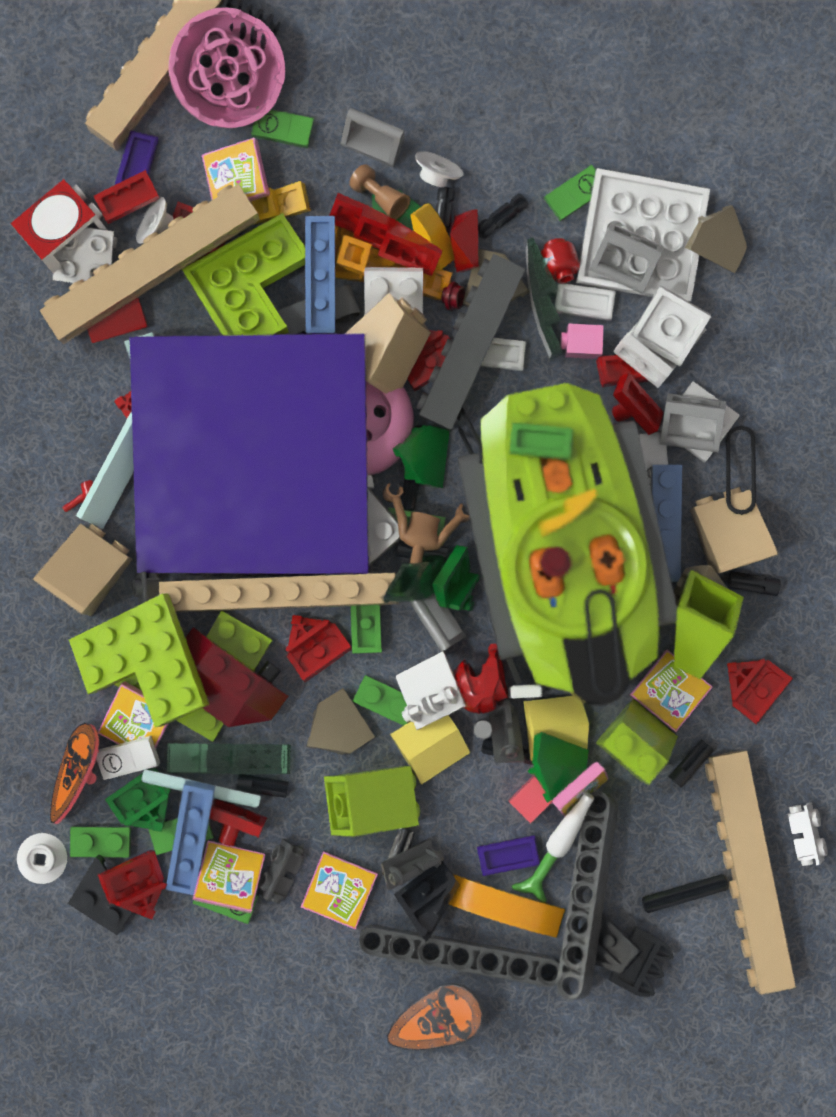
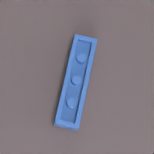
M305 216L306 334H336L335 216Z
M651 465V494L671 582H678L681 578L682 465Z
M186 780L184 783L166 890L194 895L202 864L215 785Z

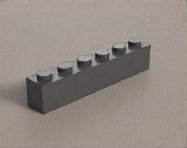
M493 254L490 261L484 259L477 274L482 277L478 287L472 285L465 300L470 303L466 314L459 313L453 326L458 332L453 341L447 339L441 353L446 358L441 367L435 366L430 376L429 382L433 383L430 393L423 392L416 408L421 410L419 417L449 431L452 430L525 268Z

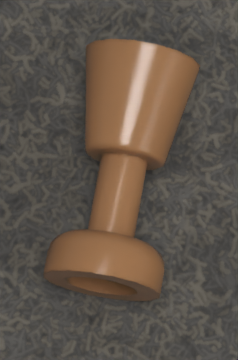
M363 164L359 166L350 178V188L358 193L370 191L375 195L376 203L389 217L395 220L400 218L409 207L410 197L390 186L385 185L382 187L375 181V171L369 165Z

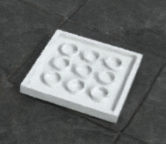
M597 168L594 176L576 283L650 297L655 295L661 285L691 302L699 255L685 248L699 222L698 217L706 216L710 189ZM610 223L663 246L662 254L642 294L589 270ZM609 242L600 260L601 263L641 281L650 263L649 260Z

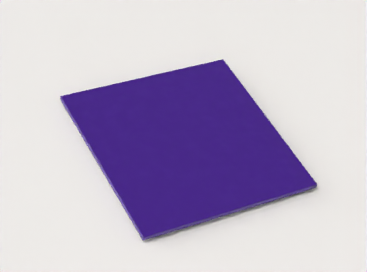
M365 334L130 337L137 573L369 574Z

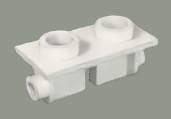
M812 802L807 803L804 806V810L801 809V805L789 807L790 813L787 814L792 834L803 832L804 838L794 839L798 861H801L802 866L814 864L813 859H815L816 864L820 865L825 860L824 856H827V845L825 839L819 837L817 827L821 826V819L818 809H813Z

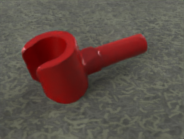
M89 480L81 483L82 494L62 507L66 513L80 503H83L93 481Z

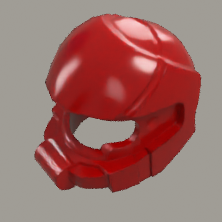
M497 644L489 645V657L486 663L482 665V672L479 676H475L471 664L467 663L465 659L453 672L466 705L463 708L471 713H489L497 708L498 701L509 698L504 666L499 657Z

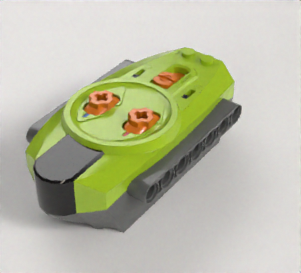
M569 383L507 395L480 421L483 464L479 463V453L457 457L500 660L523 655L536 684L568 691L578 701L588 705H607L617 701L626 692L630 680L657 659L658 627L677 622L676 602L637 426L634 420L612 425L598 394ZM512 422L574 428L571 460L509 455ZM592 489L596 490V497L576 519L555 533L542 537L538 526L542 521L566 513L562 505L566 499ZM554 546L565 549L571 557L569 571L559 578L547 576L540 566V558L543 552ZM597 589L606 590L613 596L616 610L622 686L615 695L609 697L598 694L593 688L584 605L587 595ZM596 594L589 601L596 683L600 690L610 692L616 688L618 681L611 606L607 596Z

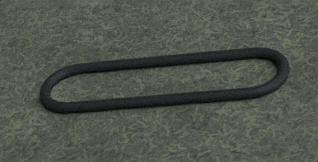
M461 408L457 419L460 420L462 414L478 445L479 463L483 464L482 443L465 410ZM459 426L458 432L469 454H474L462 428Z
M745 426L732 428L726 437V503L730 511L735 514H747L754 509L756 504V438L754 432ZM737 430L746 431L751 436L752 502L750 507L745 510H738L731 505V435Z
M597 589L587 595L584 605L591 679L594 690L602 696L609 697L615 695L622 686L616 610L613 596L606 590ZM596 594L607 596L611 606L618 681L616 688L610 692L600 690L596 683L589 601Z

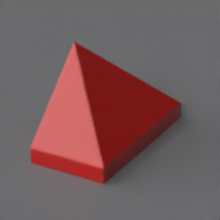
M472 209L456 215L450 232L456 272H465L478 268V210Z

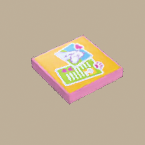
M251 138L202 155L212 200L218 197L217 193L228 185L234 187L237 184L240 185L249 201L270 195L257 139Z
M665 650L629 695L671 730L677 732L712 689V686L703 678L698 679L675 667L674 655L670 651Z
M124 681L114 697L98 734L117 744L151 736L154 746L157 748L168 724L162 727H154L142 691Z
M598 762L593 763L553 799L554 805L564 817L579 802L585 792L590 794L596 791L609 779L605 769Z
M207 841L193 900L251 913L265 854Z
M323 851L301 907L356 929L378 873Z

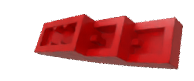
M340 193L337 194L329 215L335 216L336 226L354 232L353 238L372 244V247L379 249L378 256L409 268H423L424 274L433 275L443 250L395 219L366 204Z

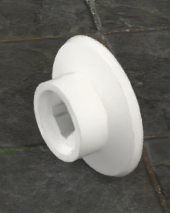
M420 151L415 154L417 163L422 167L420 177L431 185L445 187L449 179H459L464 174L463 170L456 163L435 153Z
M159 197L160 199L154 201L149 206L136 234L137 243L144 244L143 240L150 234L155 232L160 234L169 228L168 224L173 220V216L166 213L167 202L164 197Z
M46 833L32 835L21 844L18 850V868L22 875L31 882L38 884L50 883L60 877L65 870L67 864L66 849L63 843L53 835ZM37 853L46 855L45 865L35 862Z

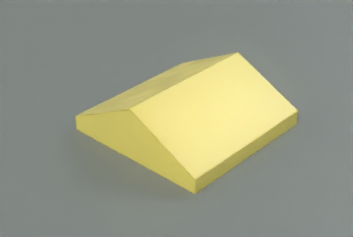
M574 696L523 701L530 760L533 759L534 735L540 732L579 747L588 748L589 722L581 701H578Z
M449 715L419 730H416L414 722L410 721L390 734L421 785L470 753L461 733Z

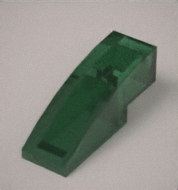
M425 556L422 559V563L402 564L382 597L383 602L420 601L434 594L432 584L445 564L443 556Z

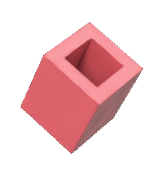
M534 776L508 800L530 823L552 802H546L542 795L545 791Z

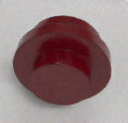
M451 281L448 286L444 287L441 300L445 304L446 310L453 311L462 308L465 296L464 286H459L457 282Z
M550 547L541 555V569L549 577H562L571 567V557L561 547Z

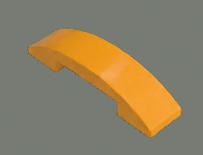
M347 235L343 236L335 263L363 277L365 267L409 268L378 256L379 250L372 248V244ZM443 269L435 270L432 276L423 273V296L442 301V291L450 283L452 273Z
M453 874L460 886L449 905L514 927L557 937L565 911L564 908L538 900L535 901Z

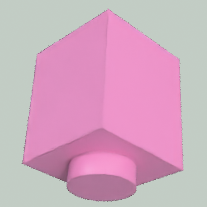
M568 324L566 332H561L560 349L565 350V357L597 359L602 356L604 325Z

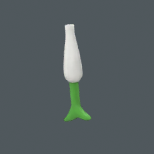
M586 792L582 795L579 802L565 816L549 837L546 844L547 853L534 874L520 883L513 884V890L522 893H533L539 901L546 903L547 899L543 891L542 882L557 858L564 857L570 850L582 826L588 808L594 800L592 795Z

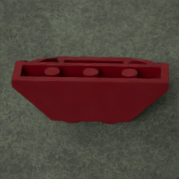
M193 627L186 636L185 640L209 705L203 707L205 711L228 727L270 721L274 718L289 697L287 694Z

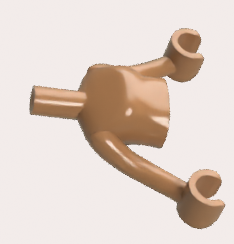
M388 483L383 490L384 499L394 504L400 540L413 548L409 563L410 567L421 568L424 551L439 550L461 522H468L470 520L469 515H465L462 511V503L456 509L455 517L443 528L439 536L437 535V529L441 520L429 514L411 512L407 528V517L400 498L403 488L400 486L397 495H393L389 491L390 483Z

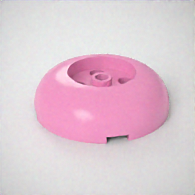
M215 8L204 11L193 17L183 26L170 50L169 77L177 99L192 116L208 125L219 128L243 127L262 118L277 102L285 80L284 56L273 32L258 18L235 8ZM233 23V30L231 31L229 26ZM241 23H245L246 35L243 40L240 39ZM252 26L257 31V40L254 46L250 43ZM262 33L266 37V46L264 50L261 49ZM229 45L237 47L238 55L236 57L228 56L226 49ZM207 55L211 58L212 64L209 68H205L200 64L201 56ZM222 65L229 69L228 75L220 73L219 69ZM240 73L248 75L249 83L247 85H241L238 82L237 78ZM214 83H218L223 87V93L219 96L214 95L211 91V86Z
M366 381L367 431L371 435L367 442V475H374L384 472L401 458L395 456L393 448L398 444H402L411 434L414 428V412L411 400L404 387L385 394ZM374 408H381L384 411V417H376Z

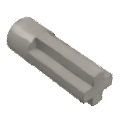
M481 720L473 725L474 734L481 739L488 738L492 733V727L487 721Z

